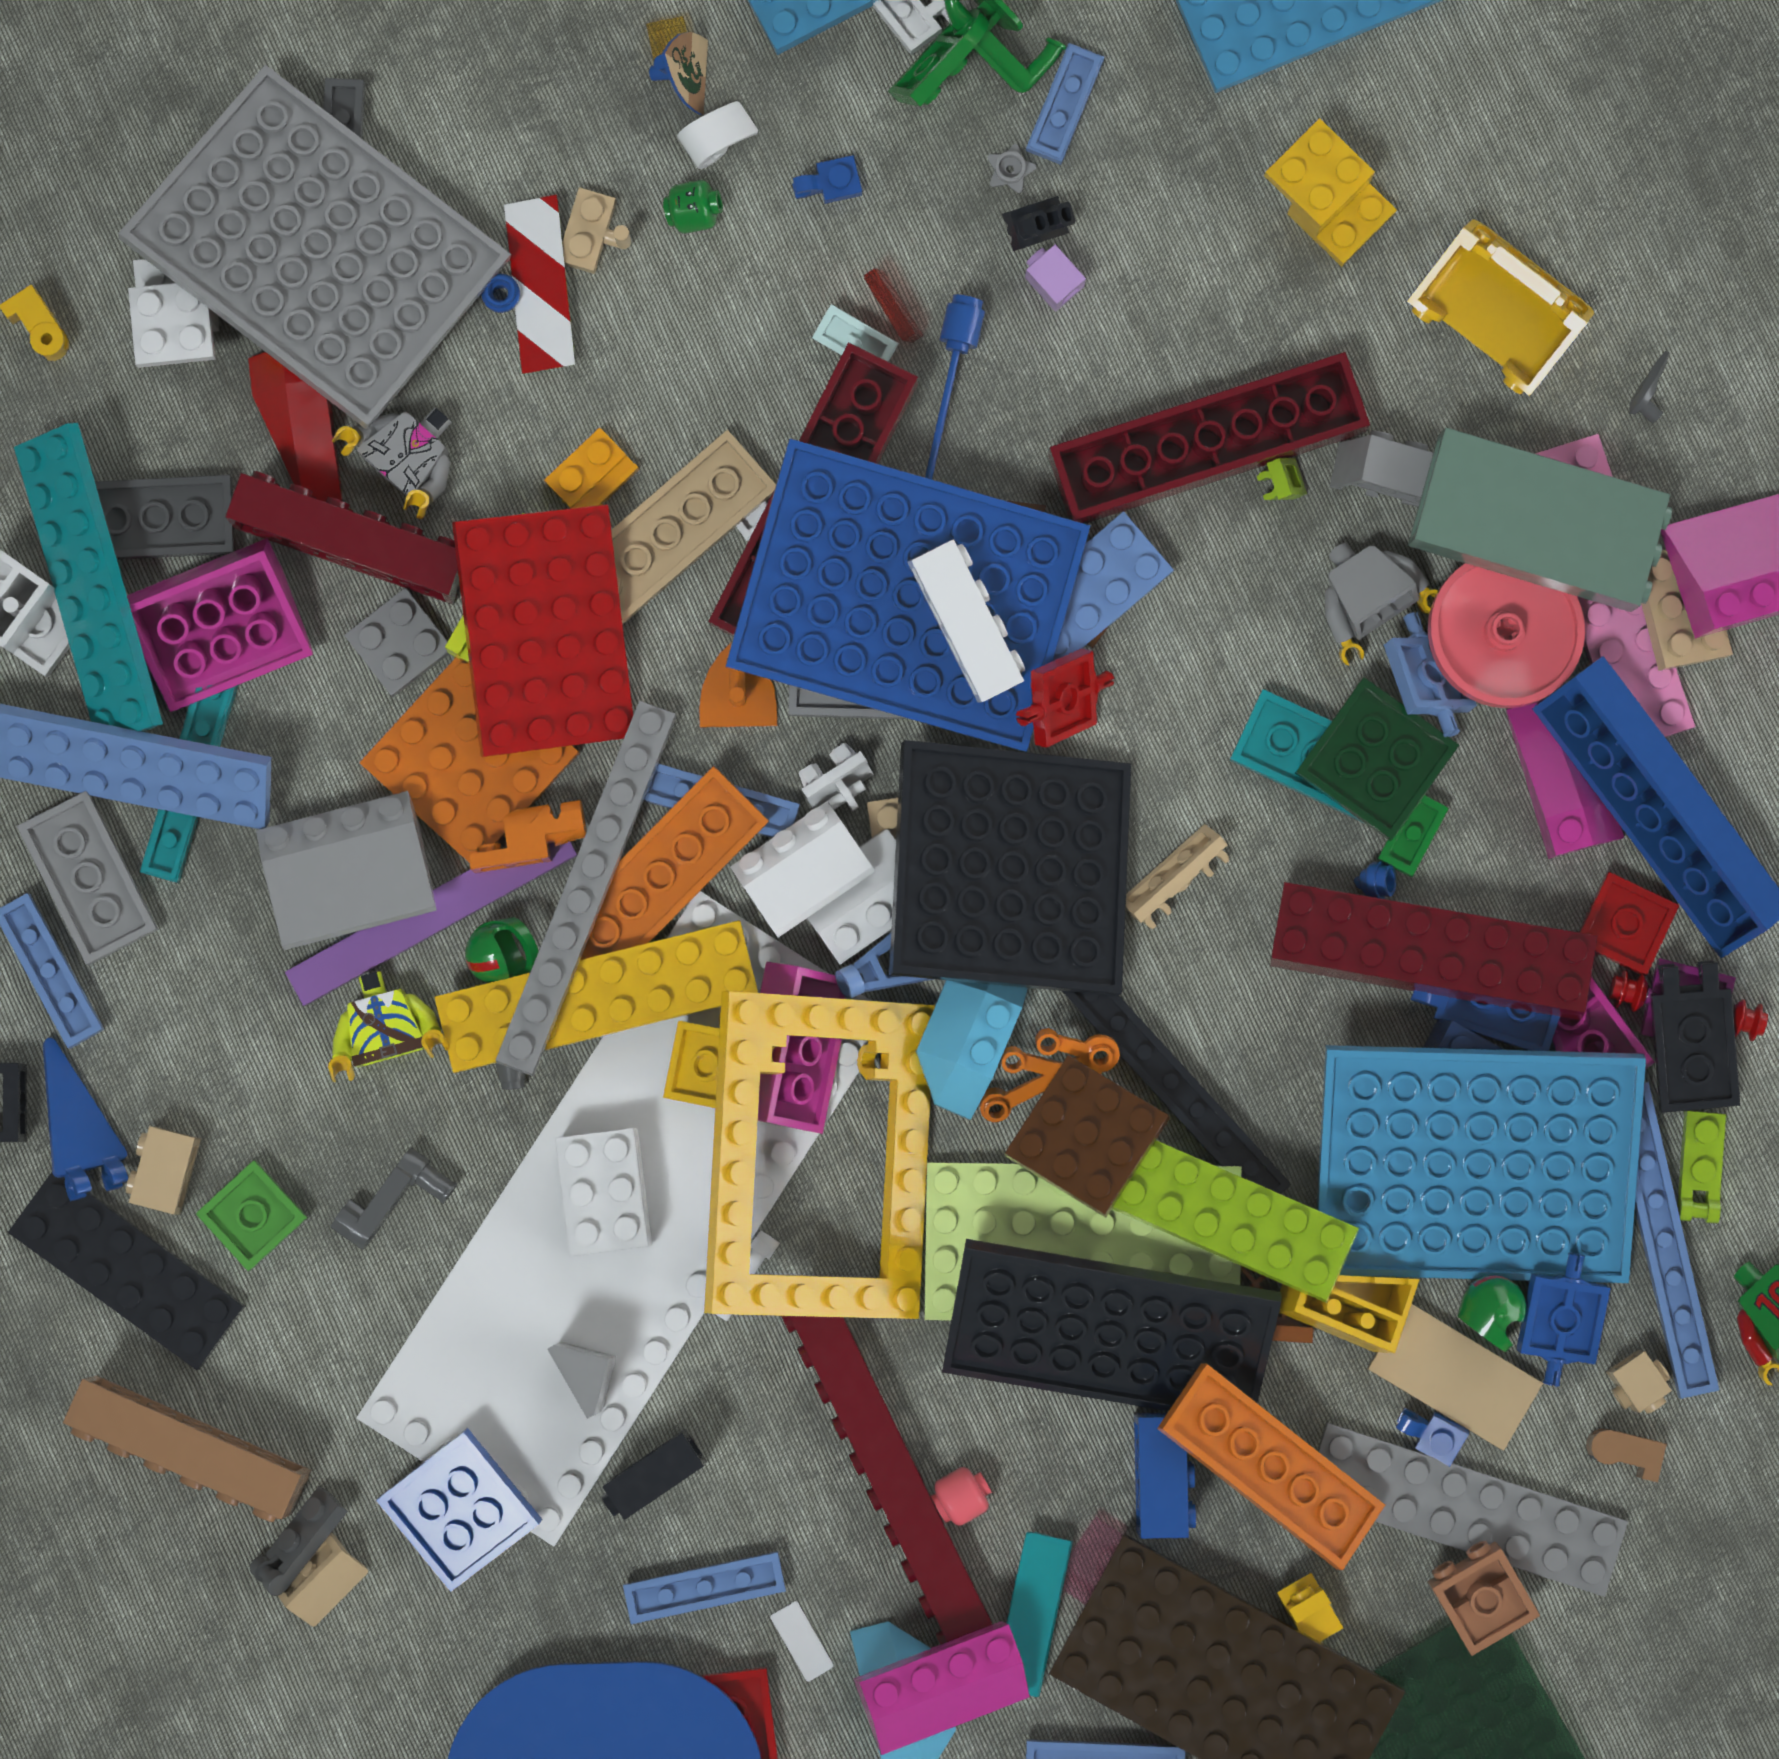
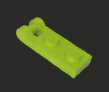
M1684 1111L1677 1201L1681 1221L1703 1218L1706 1223H1719L1726 1114ZM1693 1190L1706 1191L1705 1203L1693 1202Z

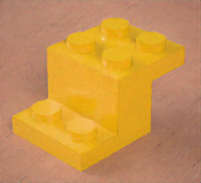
M1320 118L1264 174V177L1291 202L1287 214L1341 267L1397 212V209L1370 184L1375 171Z

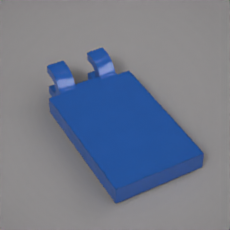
M1417 990L1413 991L1411 1001L1437 1008L1434 1020H1452L1476 1034L1526 1051H1549L1560 1016L1449 998Z

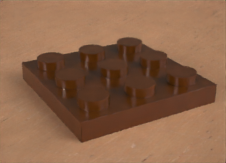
M1068 1055L1006 1150L1005 1156L1106 1218L1167 1124L1169 1115Z

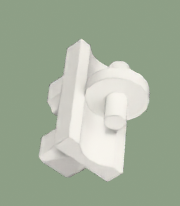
M843 743L829 754L836 765L829 772L823 774L816 763L810 764L799 771V776L804 786L802 791L812 809L818 808L826 801L833 810L844 803L849 806L851 811L859 808L854 797L866 790L862 782L874 774L861 751L856 753L847 743Z

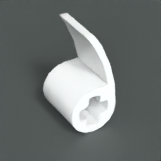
M735 101L688 124L678 133L677 138L697 168L703 169L720 159L726 153L729 146L757 135L758 129L740 102Z

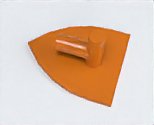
M730 643L720 652L708 670L702 686L699 707L700 728L777 726V704L772 681L725 667L731 647Z

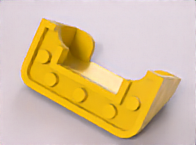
M1472 219L1463 227L1407 301L1414 306L1411 310L1419 319L1428 324L1432 320L1436 322L1443 320L1503 367L1502 372L1506 376L1503 382L1518 394L1525 392L1529 396L1594 315L1593 309L1585 301L1489 227L1475 219Z

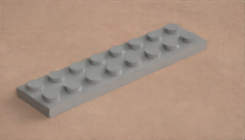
M1326 1422L1317 1451L1385 1504L1375 1522L1463 1551H1467L1471 1546L1481 1541H1487L1489 1545L1496 1542L1503 1550L1512 1567L1605 1597L1626 1531L1627 1520L1453 1463L1448 1467L1434 1457Z

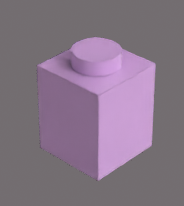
M1056 244L1048 251L1041 248L1026 262L1029 267L1026 269L1025 279L1055 312L1085 286L1086 278Z

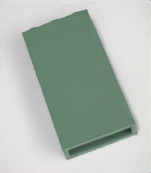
M1445 428L1437 437L1408 546L1632 612L1640 607L1641 603L1646 604L1651 593L1652 581H1648L1651 566L1656 567L1661 556L1662 544L1658 543L1661 529L1666 530L1671 519L1672 507H1668L1671 494Z

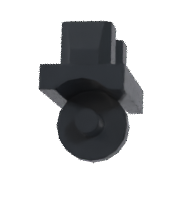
M1058 196L1002 213L1003 219L1008 225L1007 233L1012 237L1011 246L1013 251L1068 234L1067 226L1075 224L1071 204L1069 201L1060 203Z

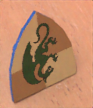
M685 32L676 35L668 42L661 53L662 55H658L654 59V65L650 67L649 75L652 81L670 80L681 101L695 113L704 115L708 40L699 34Z

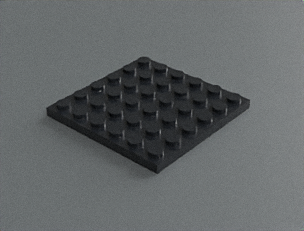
M904 740L901 743L889 975L1114 996L1122 994L1131 763Z

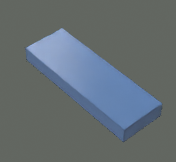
M1071 43L1068 44L1027 144V152L1059 165L1062 164L1103 64V56Z

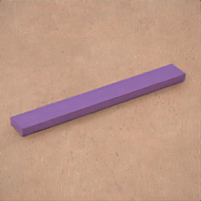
M571 842L556 847L554 843H551V862L482 873H474L470 869L433 890L437 911L360 930L285 971V974L302 1005L307 1006L577 857L578 854Z

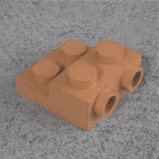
M1487 1541L1474 1544L1466 1551L1468 1558L1454 1565L1453 1561L1440 1564L1432 1571L1434 1577L1427 1581L1471 1656L1540 1616L1503 1550L1496 1542L1490 1545Z

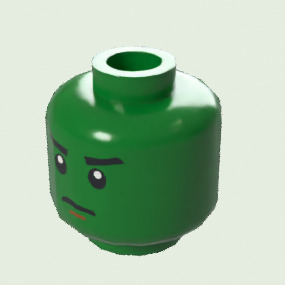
M695 180L673 185L668 196H665L663 199V208L668 225L670 227L675 226L678 232L682 234L712 229L717 222V214L723 212V203L718 190L712 191V188L705 180Z

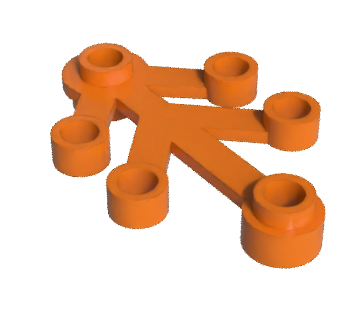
M1045 1028L1040 1030L1035 1037L1037 1049L1041 1054L1053 1055L1057 1051L1074 1055L1076 1056L1074 1059L1099 1074L1111 1070L1117 1064L1120 1057L1119 1048L1115 1040L1102 1034L1093 1035L1086 1041L1058 1035L1053 1029ZM1048 1037L1055 1040L1050 1046H1043L1041 1044L1042 1040ZM1016 1046L1005 1048L1001 1057L1002 1067L1005 1071L1017 1073L1023 1069L1041 1075L1007 1092L997 1087L987 1089L979 1103L982 1116L990 1122L1005 1120L1009 1116L1011 1108L1044 1092L1063 1062L1024 1053ZM1098 1051L1107 1053L1106 1057L1102 1059H1095L1094 1055ZM1012 1055L1020 1058L1015 1064L1007 1063L1006 1059ZM995 1104L1003 1107L998 1112L989 1111L990 1107Z

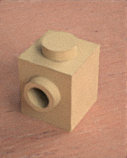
M1642 1350L1635 1351L1606 1371L1616 1386L1611 1391L1625 1410L1630 1407L1632 1411L1640 1413L1644 1410L1646 1414H1649L1666 1403L1664 1396L1672 1391L1666 1383L1671 1379L1667 1370L1658 1359L1652 1362L1647 1353Z

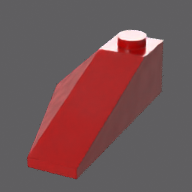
M263 352L248 358L252 397L293 483L313 492L312 496L316 497L317 500L326 502L327 497H332L343 501L336 441L332 442V438L335 435L332 403L268 353Z

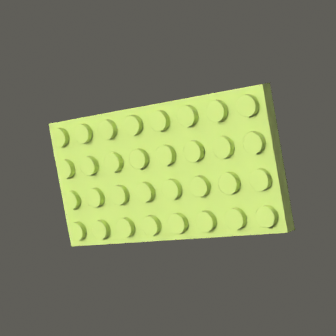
M927 1163L925 1320L951 1321L966 1239L1241 1285V1265L1113 1209L1105 1218L1018 1164ZM1217 1166L1242 1177L1241 1166Z

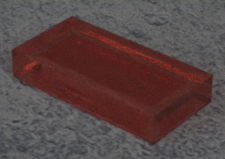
M874 268L865 274L864 280L901 340L914 343L923 337L922 332L885 272Z

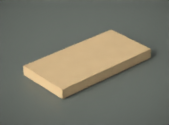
M1411 1304L1395 1354L1376 1352L1367 1367L1368 1370L1502 1451L1505 1450L1543 1385L1541 1381Z

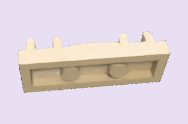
M1204 824L1126 894L1125 911L1140 923L1143 922L1149 928L1154 929L1156 924L1152 921L1151 914L1157 908H1160L1167 915L1171 914V908L1165 902L1168 898H1172L1175 894L1184 891L1190 885L1192 879L1200 873L1199 871L1212 877L1214 873L1209 868V862L1217 856L1225 864L1229 861L1227 853L1223 851L1228 846L1218 833Z

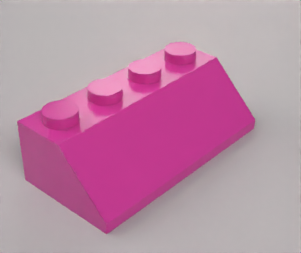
M766 962L760 993L847 999L841 993L835 975L794 965ZM787 1035L786 1047H775L772 1052L774 1062L785 1063V1073L778 1075L760 1074L758 1121L823 1134L842 1039Z
M1002 1621L853 1678L881 1755L1030 1697L1023 1662L1009 1624Z

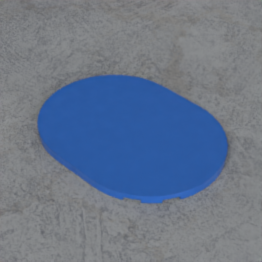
M629 1661L549 1664L531 1668L512 1676L489 1691L470 1711L455 1736L448 1759H761L755 1735L747 1720L733 1700L717 1685L693 1673L691 1670L673 1664Z

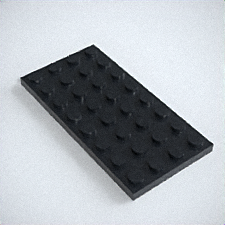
M966 1239L942 1373L1169 1411L1200 1364L1203 1363L1208 1364L1258 1403L1281 1306L1282 1292Z

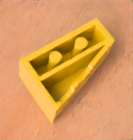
M1339 1275L1327 1303L1282 1284L1280 1289L1282 1300L1279 1313L1369 1351L1395 1354L1420 1279Z

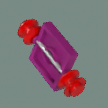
M1659 958L1656 961L1650 988H1648V983L1643 974L1635 981L1629 979L1627 970H1624L1620 977H1613L1609 998L1614 999L1615 1008H1618L1622 1002L1630 1003L1632 1012H1636L1645 1003L1646 1008L1639 1035L1653 1038L1650 994L1662 993L1658 965L1675 964V966H1678L1679 986L1700 984L1697 967ZM1719 973V988L1729 987L1731 992H1733L1736 977ZM1744 999L1734 1005L1735 1037L1741 1031L1748 1033L1749 1041L1751 1042L1755 1040L1757 1035L1763 1036L1768 1022V1013L1763 1012L1762 1004L1759 1003L1754 1010L1747 1008Z

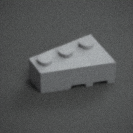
M1371 431L1368 436L1339 443L1330 488L1342 490V487L1353 485L1366 489V496L1377 498L1378 493L1401 499L1402 504L1418 507L1433 453L1427 451L1428 446L1423 443L1406 441L1405 444L1393 441L1394 436L1389 433Z

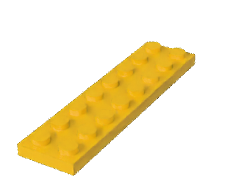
M740 920L580 960L544 1051L721 1007L722 991L758 993ZM530 973L434 997L443 1034L449 1044L448 1055L454 1074L497 1063L495 1061Z

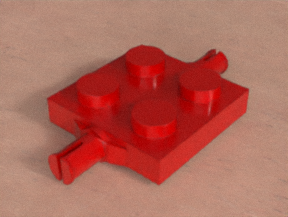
M1081 648L1031 671L1032 704L1027 708L1017 711L1016 716L1020 717H1017L1016 720L1021 726H1027L1033 722L1035 745L1045 748L1050 747L1097 724L1096 704L1098 693L1107 687L1113 686L1114 681L1111 680L1114 679V676L1109 671H1104L1096 676L1094 654L1091 650Z

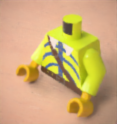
M381 971L358 977L364 999L348 1003L347 1011L340 1016L333 1038L332 1059L328 1064V1069L332 1082H336V1074L343 1070L347 1071L348 1079L352 1081L355 1074L351 1062H353L354 1067L360 1068L424 1049L429 1057L433 1058L432 1048L436 1044L441 1043L446 1051L449 1050V1044L441 1032L435 1012L417 995L406 994L402 989L387 992Z

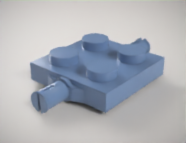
M1418 612L1409 613L1403 617V620L1406 623L1410 636L1408 638H1391L1384 644L1407 715L1431 714L1438 717L1443 736H1455L1460 730L1453 713H1468L1477 704L1457 691L1442 675L1432 656L1428 633L1423 628L1420 614Z

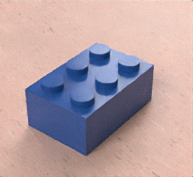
M1134 1413L1136 1532L1141 1539L1189 1538V1528H1196L1195 1504H1192V1501H1188V1488H1195V1467L1191 1461H1187V1452L1157 1429L1167 1413Z

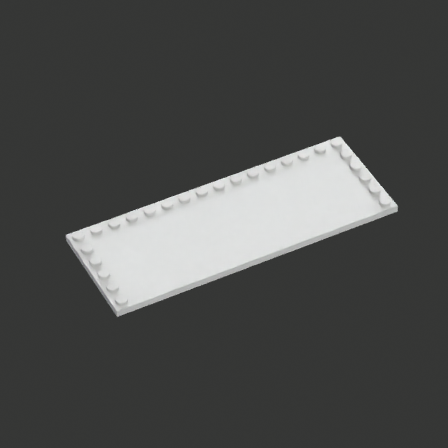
M701 891L690 901L667 937L670 938L740 920L758 993L761 990L766 962L794 965L827 973ZM861 994L852 998V1000L871 1001ZM721 1007L602 1037L357 1416L358 1420L423 1462L468 1428L543 1519L530 1532L553 1547L559 1541L704 1315L715 1108L663 1098L678 1021L720 1028ZM842 1039L825 1125L858 1075V1053L863 1045L868 1044V1040ZM758 1121L751 1240L819 1136V1133ZM637 1128L652 1246L569 1256L555 1138ZM567 1343L616 1356L603 1410L588 1419L586 1418L547 1350L555 1344Z

